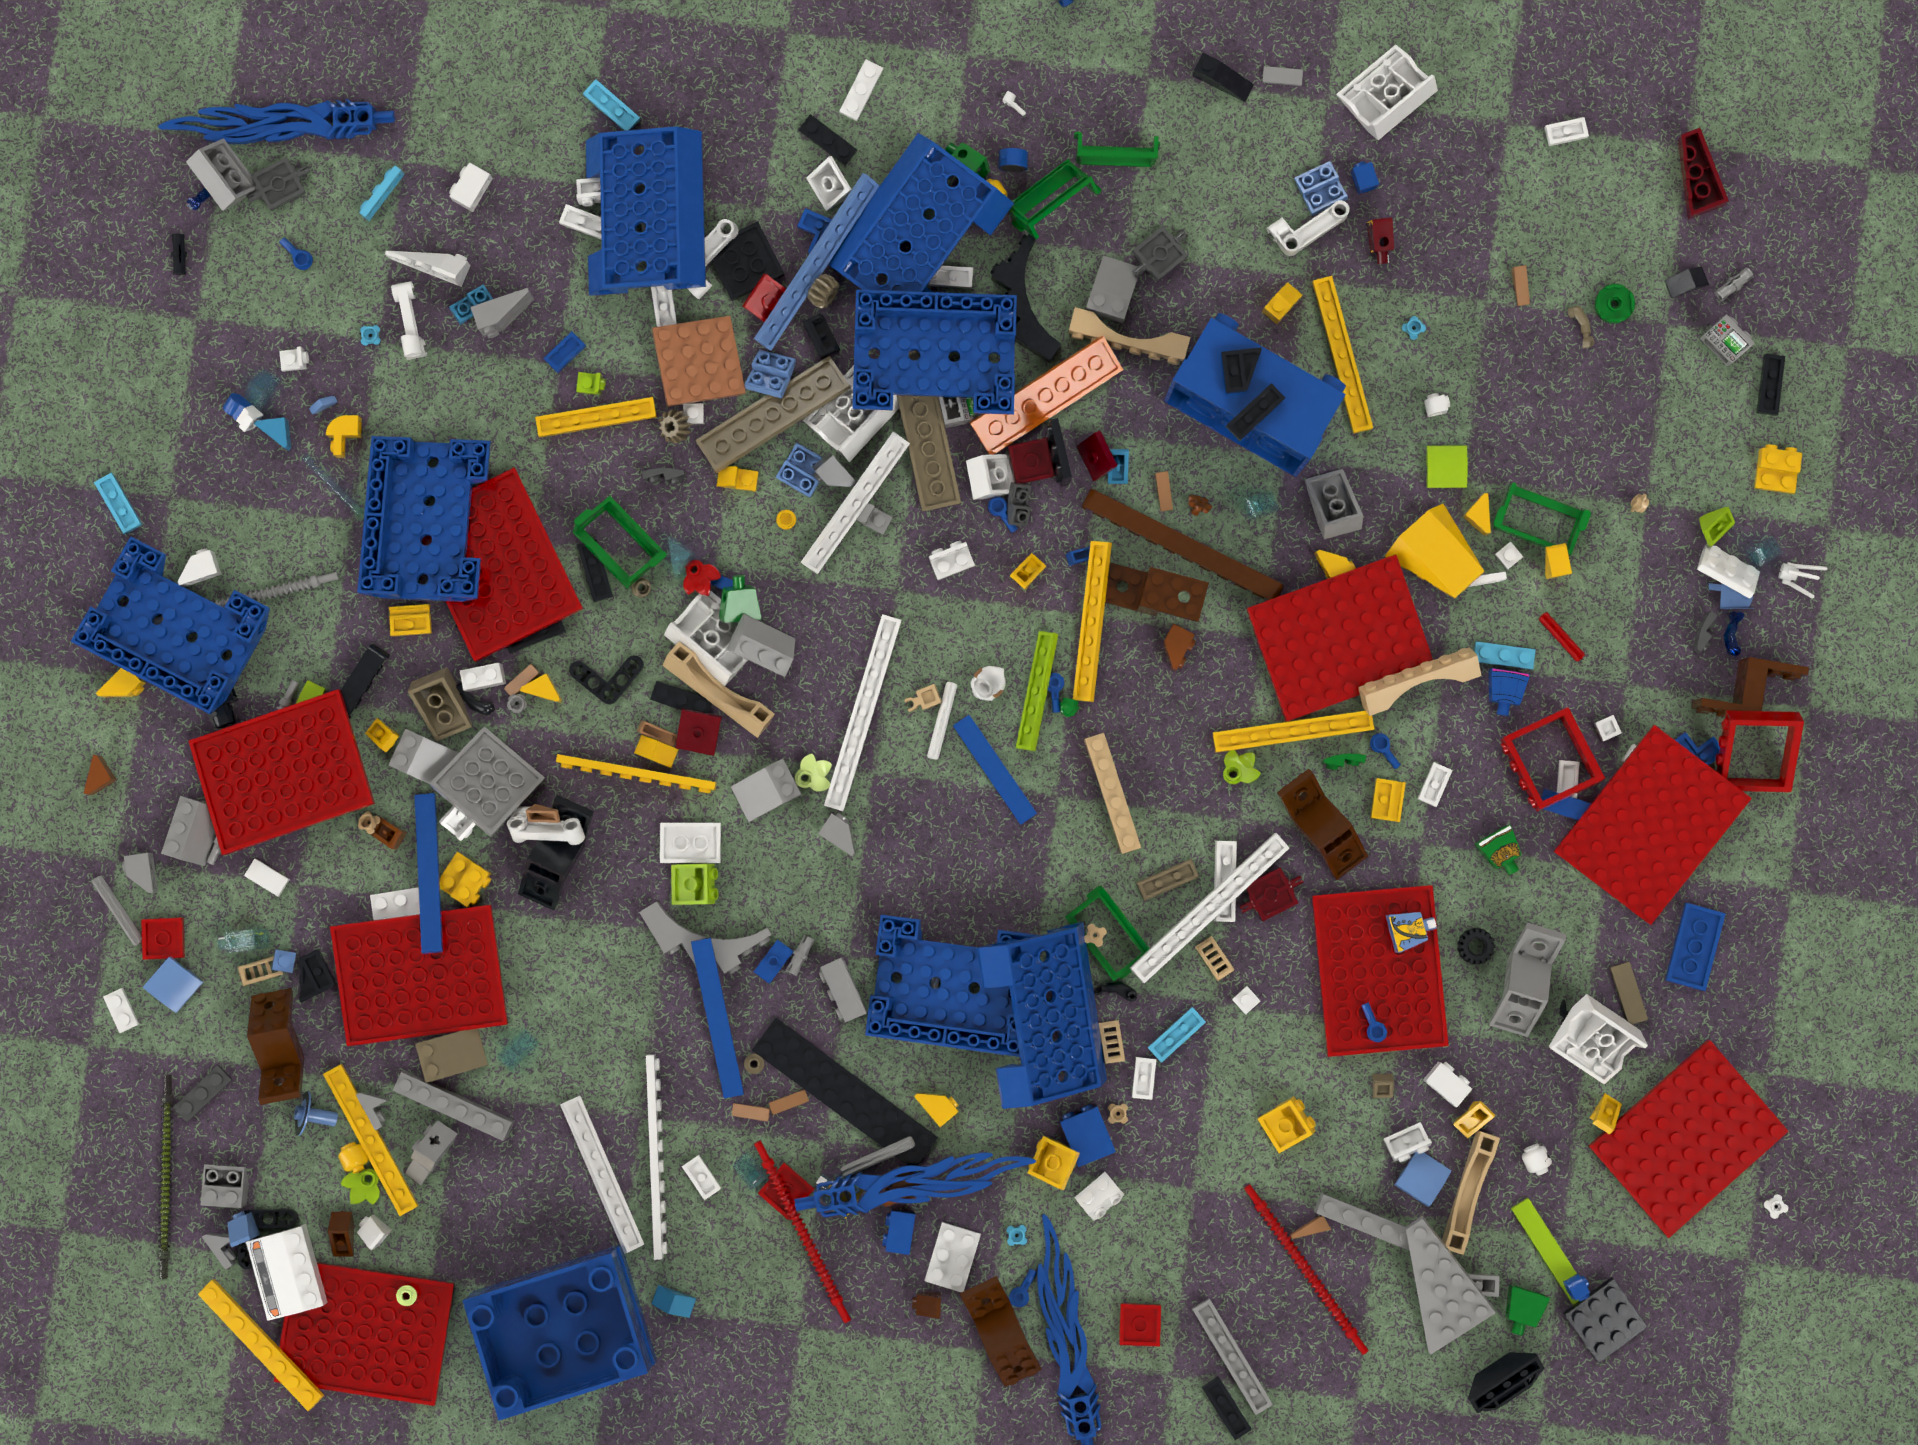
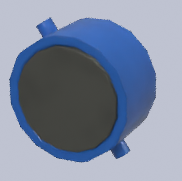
M1019 148L999 150L998 169L1005 172H1023L1028 170V151Z

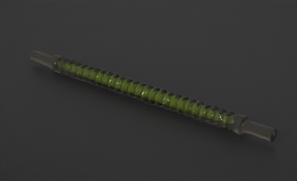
M164 1075V1089L161 1096V1102L163 1103L161 1105V1108H163L161 1120H163V1123L160 1125L163 1128L160 1131H163V1134L160 1137L163 1139L160 1141L162 1143V1146H160V1149H162V1152H160L162 1158H160L162 1169L159 1170L162 1172V1175L159 1176L162 1178L159 1181L162 1185L159 1187L161 1193H159L161 1195L159 1199L161 1201V1204H159L161 1210L158 1211L161 1213V1216L158 1217L161 1219V1222H158L161 1225L158 1228L160 1231L158 1234L160 1236L158 1248L160 1250L157 1252V1257L160 1258L159 1279L168 1278V1258H170V1250L168 1248L171 1247L168 1245V1242L171 1241L168 1239V1236L171 1235L168 1231L171 1230L169 1224H171L169 1221L171 1218L169 1216V1213H171L169 1201L172 1200L169 1198V1195H172L169 1192L172 1189L169 1186L172 1183L170 1181L172 1177L170 1175V1172H172V1169H170V1166H172L170 1155L173 1154L170 1151L173 1146H170V1143L173 1142L170 1139L173 1137V1134H171V1131H173L171 1125H173L171 1114L174 1113L171 1111V1108L174 1107L171 1105L174 1102L172 1075Z

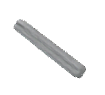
M102 876L94 878L92 884L132 944L136 946L142 943L141 934Z
M909 1136L844 1165L841 1168L843 1176L853 1175L909 1150L915 1146V1142Z

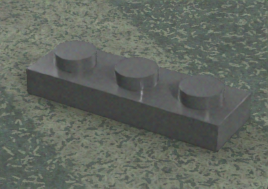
M217 1065L173 1108L186 1122H189L233 1079Z

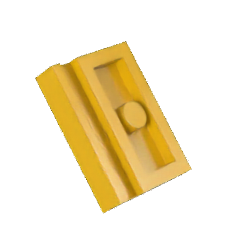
M429 604L389 607L390 636L432 634Z
M1376 778L1370 818L1400 822L1406 782Z

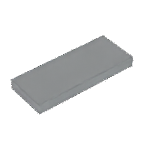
M1264 66L1262 83L1302 86L1303 70Z

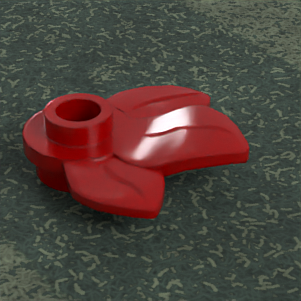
M692 560L686 566L683 588L688 595L696 590L701 595L709 596L711 581L720 579L721 574L711 564L704 565L699 560ZM697 566V572L693 573V567Z

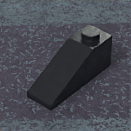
M1202 53L1193 72V77L1243 102H1246L1254 86L1253 83L1230 67L1205 53Z

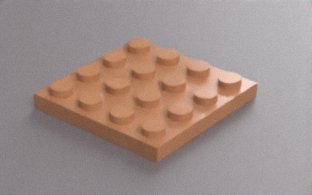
M730 316L652 328L667 407L738 396L746 393Z

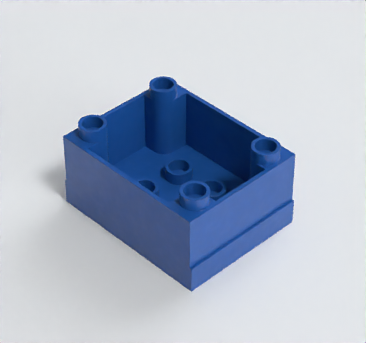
M1218 313L1215 319L1211 317L1187 360L1184 359L1171 382L1164 402L1292 476L1297 477L1310 461L1323 438L1321 436L1346 395L1343 393L1346 385L1328 374H1325L1322 380L1316 378L1236 332L1239 324L1229 316ZM1261 347L1262 351L1247 392L1226 394L1221 352ZM1272 383L1283 394L1285 400L1239 441L1226 428V425Z
M621 1245L472 1291L469 1296L462 1300L499 1421L647 1374L657 1362Z

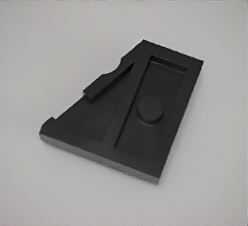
M1261 347L1221 352L1226 394L1247 392L1262 351Z
M319 949L299 958V968L301 970L299 976L300 1003L337 985Z

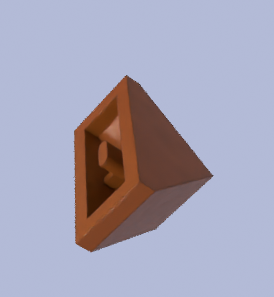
M93 755L83 794L94 795L117 781L102 756Z
M380 817V823L377 824L375 832L370 835L387 847L398 850L407 832Z

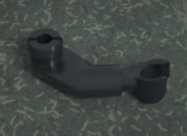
M462 681L456 685L460 696L462 695L464 702L472 711L487 716L495 710L492 702L484 704L475 700L472 694L464 691Z
M1099 982L1094 983V986H1101L1099 992L1094 991L1095 995L1107 992L1117 993L1130 1002L1137 999V992L1122 982L1107 983V985H1102Z

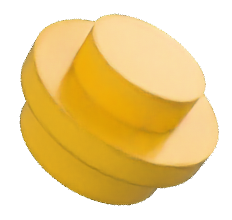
M782 510L778 513L776 522L780 528L788 530L796 524V516L790 510Z

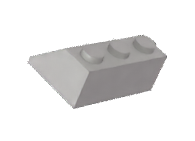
M224 138L198 149L186 161L222 211L235 206L245 199L247 195L256 191V184L251 174Z
M743 614L726 650L785 677L794 659L795 638Z
M180 796L161 854L202 866L206 865L216 835L207 803Z
M839 813L836 816L831 814L818 834L852 857H855L856 850L851 826L847 824L849 820Z
M843 957L820 967L822 971L819 972L822 982H827L830 990H827L831 1001H836L838 1008L835 1010L840 1020L844 1019L845 1022H848L868 1012Z

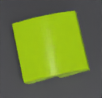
M1427 445L1426 487L1467 488V445Z

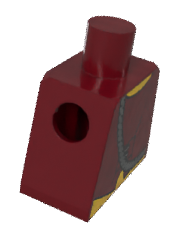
M1392 217L1370 220L1366 222L1370 253L1377 254V264L1389 263L1388 251L1394 250ZM1384 237V247L1379 244V240Z

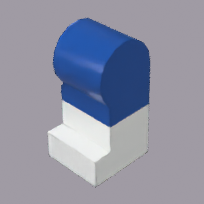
M236 393L230 394L223 405V410L233 416L240 424L239 428L244 432L254 429L256 427L254 423L261 420L264 416L244 397Z

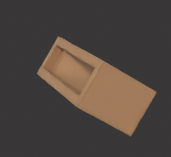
M1526 265L1513 267L1511 272L1517 306L1530 304Z
M1168 471L1155 473L1160 511L1173 510Z
M530 664L504 689L510 696L517 694L522 686L533 681L541 674L533 664Z
M641 720L637 732L672 747L677 739L676 734Z
M534 804L525 810L528 822H560L557 809Z
M804 1089L771 1101L769 1106L774 1115L806 1103L809 1099Z
M733 1103L732 1116L769 1121L771 1109L768 1107Z
M1320 1215L1289 1235L1292 1239L1332 1229L1325 1218Z

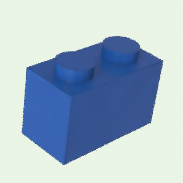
M892 1209L891 1214L887 1213L885 1225L889 1226L888 1234L884 1233L882 1246H886V1252L910 1255L916 1212Z

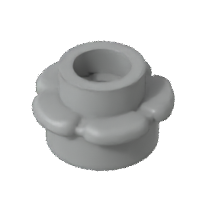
M512 694L508 698L507 707L513 713H521L527 707L525 697L521 694Z

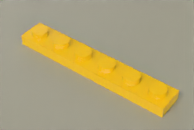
M649 397L537 416L535 419L538 437L540 438L657 418L654 398Z

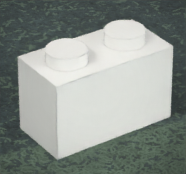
M469 162L467 167L464 166L462 168L457 184L454 183L452 185L449 197L452 201L473 212L493 178L489 173Z
M501 663L460 670L463 690L467 692L506 684L503 664Z
M1437 1062L1423 1081L1451 1105L1458 1107L1472 1090L1468 1086L1470 1082L1462 1075L1456 1076L1453 1073L1455 1069L1447 1062L1443 1064Z

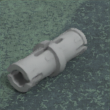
M1744 268L1739 274L1730 277L1727 283L1714 292L1720 301H1724L1729 295L1738 292L1741 286L1754 277L1753 273L1749 268Z
M806 935L803 936L797 950H794L792 953L794 955L785 971L795 976L798 975L804 961L808 959L807 955L815 942L814 939Z

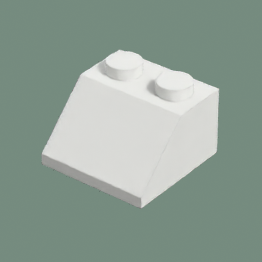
M1010 454L981 455L966 460L973 500L1009 495L1011 482L1015 483Z

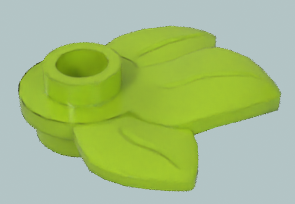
M1231 750L1225 755L1224 763L1226 768L1223 771V777L1227 783H1252L1260 777L1261 772L1253 768L1255 764L1254 753H1245L1238 756L1235 750ZM1231 772L1237 773L1235 778H1231L1229 775Z
M367 1168L356 1174L351 1172L341 1182L342 1186L351 1188L350 1203L352 1205L361 1203L365 1199L373 1205L380 1195V1190L377 1186L379 1177L374 1169ZM366 1175L372 1176L371 1182L365 1180Z

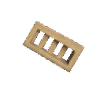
M1212 936L1195 946L1217 981L1234 971V968ZM1212 943L1214 947L1204 953L1202 949ZM1217 951L1218 954L1208 960L1206 956ZM1221 957L1222 961L1212 966L1211 963ZM1224 964L1227 966V968L1223 969L1219 973L1216 972V970Z
M274 956L237 967L242 985L246 986L282 975L283 972L281 971L275 973L271 971L269 962L273 961ZM265 963L268 975L265 976L261 967V964ZM253 966H257L260 977L256 978ZM249 968L252 980L247 979L245 969Z
M1119 1020L1099 1023L1105 1064L1125 1061ZM1116 1027V1031L1104 1032V1028ZM1117 1035V1039H1105L1106 1036ZM1118 1043V1047L1107 1049V1045ZM1119 1051L1120 1055L1108 1057V1053Z

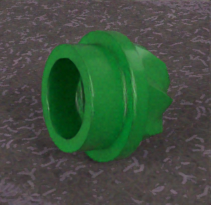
M1063 697V701L1059 704L1061 713L1065 717L1074 716L1077 710H1079V701Z

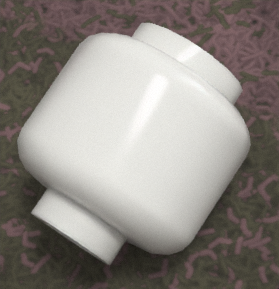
M1534 1144L1524 1149L1522 1160L1529 1173L1542 1175L1549 1171L1548 1167L1552 1164V1160L1546 1147Z

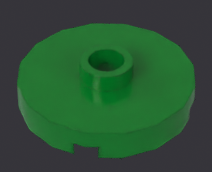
M1610 284L1598 292L1594 307L1597 315L1603 321L1617 324L1624 322L1631 316L1635 309V299L1633 293L1625 288L1624 285ZM1616 301L1617 307H1612L1611 302Z

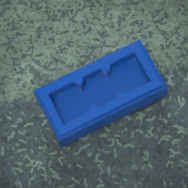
M571 331L543 359L559 373L586 345Z
M777 939L754 970V973L770 984L794 951Z

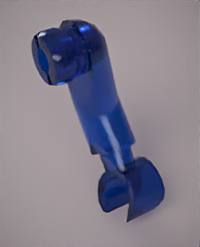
M203 187V190L197 193L196 197L189 198L186 201L189 204L187 206L192 210H198L201 203L211 196L210 193Z
M1732 611L1729 614V618L1732 621L1728 624L1723 638L1727 653L1738 656L1741 653V648L1738 646L1735 634L1738 629V622L1744 618V613Z

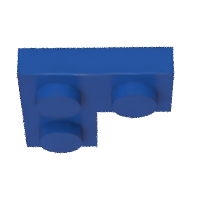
M805 208L797 227L815 235L808 250V254H810L832 219Z
M1686 732L1674 739L1707 765L1716 760V754L1720 751L1719 742L1714 736L1699 747L1694 744Z

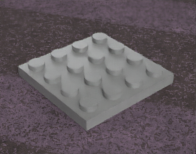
M483 727L431 781L430 786L487 835L492 837L545 780V777L486 727Z

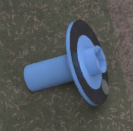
M309 1091L303 1094L300 1105L296 1106L294 1112V1119H296L295 1133L298 1136L303 1133L307 1122L335 1126L338 1118L337 1112L311 1108V1094Z

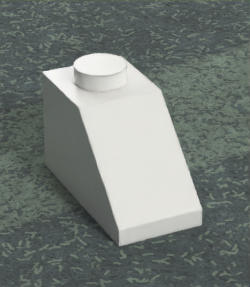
M207 548L196 551V555L190 557L178 580L179 586L186 587L222 575L215 552Z
M372 1215L370 1217L366 1216L360 1222L359 1226L361 1228L357 1233L367 1247L373 1250L380 1246L392 1229L378 1217Z

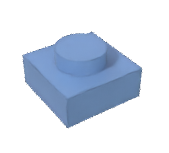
M275 950L271 970L292 973L296 953Z

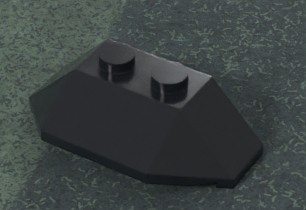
M1509 1352L1475 1374L1468 1400L1476 1413L1497 1410L1529 1389L1537 1380L1540 1372L1545 1368L1536 1353Z

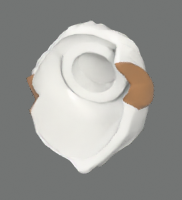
M996 666L980 668L974 674V678L971 681L973 695L980 700L988 701L999 697L1006 685L1004 669Z

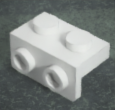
M600 178L576 180V197L579 205L592 206L594 203H601Z
M454 806L439 821L441 825L453 833L460 841L463 838H467L472 833V828L476 825Z
M1421 1122L1384 1138L1393 1161L1399 1160L1400 1163L1410 1159V1155L1415 1152L1422 1154L1428 1151V1146L1432 1144Z
M1104 1172L1074 1198L1092 1220L1095 1221L1103 1217L1111 1206L1117 1205L1124 1196V1193L1109 1175Z

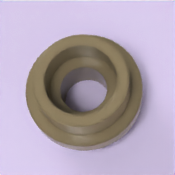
M640 577L631 585V590L635 596L642 598L650 593L651 585L646 578ZM639 584L643 585V589L641 591L638 590Z
M755 1053L750 1054L744 1061V1067L749 1073L757 1074L764 1068V1059ZM752 1060H756L758 1062V1066L756 1068H753L750 1065Z

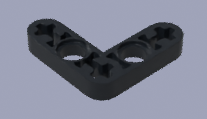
M630 656L608 682L581 661L573 662L569 667V673L605 704L611 705L617 702L644 668V662L638 656ZM631 660H639L638 665L640 667L632 669L631 673L634 674L632 677L623 671L625 667L627 670L630 669L632 666L630 664ZM582 665L583 668L581 670L585 674L588 671L591 672L584 682L581 681L584 678L582 675H574L575 670L573 668L575 666L580 667ZM622 674L626 675L627 683L623 686L618 685L617 677ZM593 677L599 679V686L595 689L590 688L588 684L589 680ZM613 683L617 688L621 689V691L618 693V691L615 690L612 694L614 699H608L606 701V695L604 693L606 691L611 692L613 687H611L610 685Z
M290 1208L244 1210L245 1215L252 1212L258 1228H288L295 1225L298 1221L297 1212ZM277 1212H279V1217L286 1216L288 1212L290 1216H293V1220L289 1224L287 1220H279V1224H277ZM265 1213L273 1215L274 1219L271 1224H266L263 1221ZM243 1242L238 1245V1263L243 1269L253 1268L252 1262L247 1265V1262H243V1258L247 1257V1251L243 1252V1248L248 1249L247 1245Z

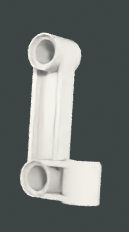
M1342 200L1336 201L1332 206L1296 231L1290 228L1283 217L1267 227L1266 230L1268 234H1272L1274 237L1273 241L1277 243L1285 255L1294 256L1332 228L1344 222L1349 213V205ZM1340 208L1345 214L1337 215L1335 209ZM1293 242L1296 248L1289 249L1286 243Z
M727 219L719 221L717 226L705 238V267L738 235V226L734 222ZM730 224L731 231L730 233L725 234L724 228L726 225ZM706 280V287L687 289L697 299H700L713 285Z
M409 281L392 285L393 298L396 303H400L406 335L401 336L404 357L407 360L427 356V352L425 353L424 350L425 341L418 335L411 299H416L412 288H414L413 283Z
M520 806L507 821L512 839L516 843L526 840L568 841L570 845H577L585 839L580 821L577 818H570L559 823L528 822L525 810L530 808V806Z

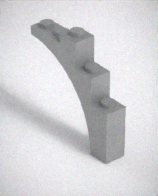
M655 902L639 912L664 953L670 952V954H673L680 950L681 947L679 945L683 944L695 964L691 941L708 937L693 933L679 925L667 914L659 902ZM766 928L754 935L740 939L722 940L711 938L716 961L723 973L729 972L731 975L741 969L739 965L743 962L739 955L742 954L745 957L753 952L752 947L758 943L761 947L771 941L769 937L773 934L770 929Z

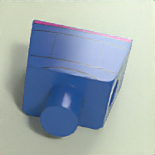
M1495 668L1489 669V702L1498 703L1497 715L1509 716L1510 705L1519 706L1521 704L1530 674Z

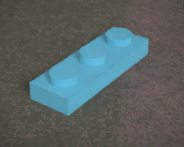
M596 79L583 93L584 97L624 131L632 130L641 120L636 113Z
M394 166L392 169L390 168L385 173V179L381 184L375 186L372 191L373 195L361 205L359 213L366 220H371L405 175L397 166Z
M109 473L94 482L123 534L126 535L143 525L113 473Z
M1475 642L1474 652L1478 656L1479 663L1533 670L1536 649Z
M1191 1007L1147 1048L1162 1063L1204 1025L1206 1021Z

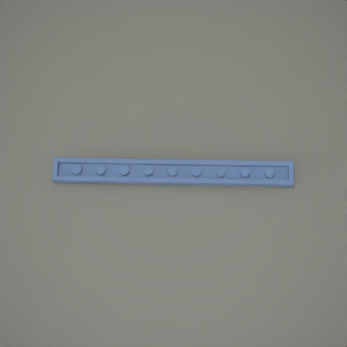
M862 173L754 339L770 351L773 349L806 299L811 284L823 273L880 186L867 174Z

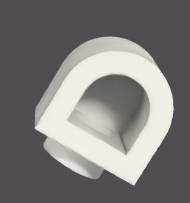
M1439 393L1428 395L1427 399L1424 400L1428 417L1445 414L1448 411V407H1450L1448 395L1439 396Z

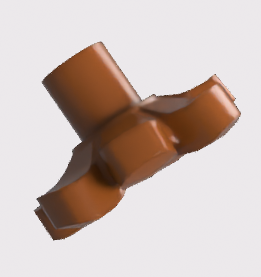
M1190 495L1188 498V504L1190 507H1193L1191 513L1194 516H1198L1200 511L1207 514L1212 508V505L1208 503L1209 500L1205 497L1201 499L1198 495Z

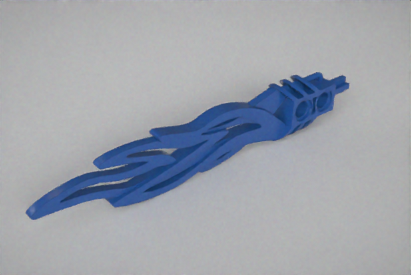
M344 99L345 103H342L340 100H335L337 103L325 100L326 102L309 107L291 103H277L264 108L235 104V108L210 107L200 109L198 113L227 120H209L188 116L166 121L160 124L158 128L161 130H184L205 134L203 138L210 142H216L224 138L228 144H249L262 140L267 142L286 141L304 134L323 137L326 140H332L335 137L336 139H343L345 137L346 139H351L356 135H368L372 130H377V123H395L396 118L394 111L376 112V109L369 102H351L349 99ZM282 111H291V112H288V113H276V112H282ZM218 112L236 114L252 120H256L258 122L248 125L244 120L240 118L221 114ZM332 114L333 126L326 121V119ZM348 115V121L341 123V119ZM369 115L366 121L361 122L362 116ZM287 118H300V119L308 120V121H310L311 123H309V122H289V123H282V122L288 120ZM198 122L215 127L236 126L238 128L223 131H213L198 126L183 125L180 123Z
M981 1152L956 1159L953 1156H949L929 1166H901L884 1175H867L860 1172L855 1177H851L852 1174L847 1175L844 1179H841L842 1176H838L836 1180L819 1183L816 1186V1190H814V1196L794 1199L796 1211L816 1208L817 1212H820L823 1217L836 1215L848 1217L847 1213H852L853 1215H859L858 1211L869 1213V1210L888 1201L921 1203L930 1201V1198L927 1196L957 1197L984 1189L992 1184L988 1180L997 1174L1033 1164L1036 1160L1024 1156H1006L996 1158L975 1168L964 1169L993 1156L992 1153ZM974 1158L949 1172L945 1180L927 1179L943 1173L962 1161ZM1018 1161L999 1167L977 1179L965 1181L951 1180L956 1177L981 1172L1000 1162ZM920 1171L911 1175L896 1177L901 1173ZM902 1180L908 1183L921 1184L894 1188L879 1193L886 1186ZM831 1185L830 1188L820 1189V1187ZM854 1185L866 1191L858 1203ZM966 1188V1189H963V1190H960V1191H955V1192H935V1191H946V1190H956V1189ZM842 1191H849L851 1193L849 1201H842L840 1199ZM824 1194L831 1197V1202L828 1205L820 1203L819 1199ZM914 1196V1197H916V1199H908V1198H900V1197ZM828 1210H834V1211H835V1212H830V1213H824V1211H828Z
M1043 1214L1046 1248L1044 1265L1038 1264L1037 1285L1041 1308L1049 1327H1046L1047 1339L1054 1358L1060 1366L1059 1387L1056 1390L1057 1394L1061 1397V1401L1058 1400L1059 1405L1063 1407V1411L1060 1410L1065 1418L1067 1432L1070 1436H1076V1440H1081V1445H1094L1092 1437H1096V1432L1101 1429L1099 1415L1101 1404L1097 1405L1099 1398L1098 1392L1095 1395L1097 1384L1096 1382L1094 1383L1086 1366L1087 1341L1078 1320L1079 1292L1075 1290L1072 1265L1066 1252H1064L1063 1284L1061 1285L1058 1238L1049 1218ZM1049 1230L1055 1244L1054 1279L1057 1289V1302L1048 1278L1050 1262ZM1069 1270L1070 1288L1066 1307V1323L1059 1307L1065 1298L1067 1273ZM1043 1286H1044L1045 1295H1046V1300H1047V1304H1048V1307H1049V1311H1050L1052 1320H1051V1318H1050V1316H1049V1314H1048V1312H1047V1309H1046V1306H1045V1303H1044V1298H1043ZM1076 1326L1080 1336L1081 1352L1078 1349L1076 1340ZM1063 1328L1070 1343L1074 1344L1075 1361L1071 1373ZM1052 1340L1057 1343L1059 1354L1057 1353ZM1077 1385L1086 1392V1394L1071 1396ZM1082 1401L1086 1404L1083 1411H1077L1074 1408L1077 1402ZM1095 1417H1096V1421H1097V1427H1096V1428H1095V1426H1094V1421H1093ZM1070 1422L1073 1423L1075 1432L1071 1431ZM1081 1422L1090 1424L1087 1431L1079 1430L1078 1426Z

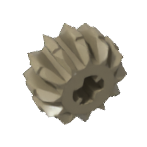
M821 274L811 284L807 298L814 306L820 309L826 308L836 298L835 296L839 293L840 285L832 276Z
M672 409L669 412H664L662 414L663 418L658 420L661 426L657 429L662 430L660 436L665 437L666 442L680 443L687 439L686 435L692 433L688 429L692 424L687 422L689 416H684V411Z

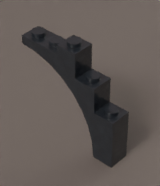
M1024 234L1018 243L1020 248L1017 252L1013 251L1008 258L1010 263L1008 264L1002 260L1000 264L996 263L990 272L992 274L991 280L1009 291V294L1005 292L1004 295H1017L1016 319L1019 322H1016L1015 342L1048 363H1051L1061 348V343L1042 327L1030 307L1025 287V267L1036 239L1030 234Z

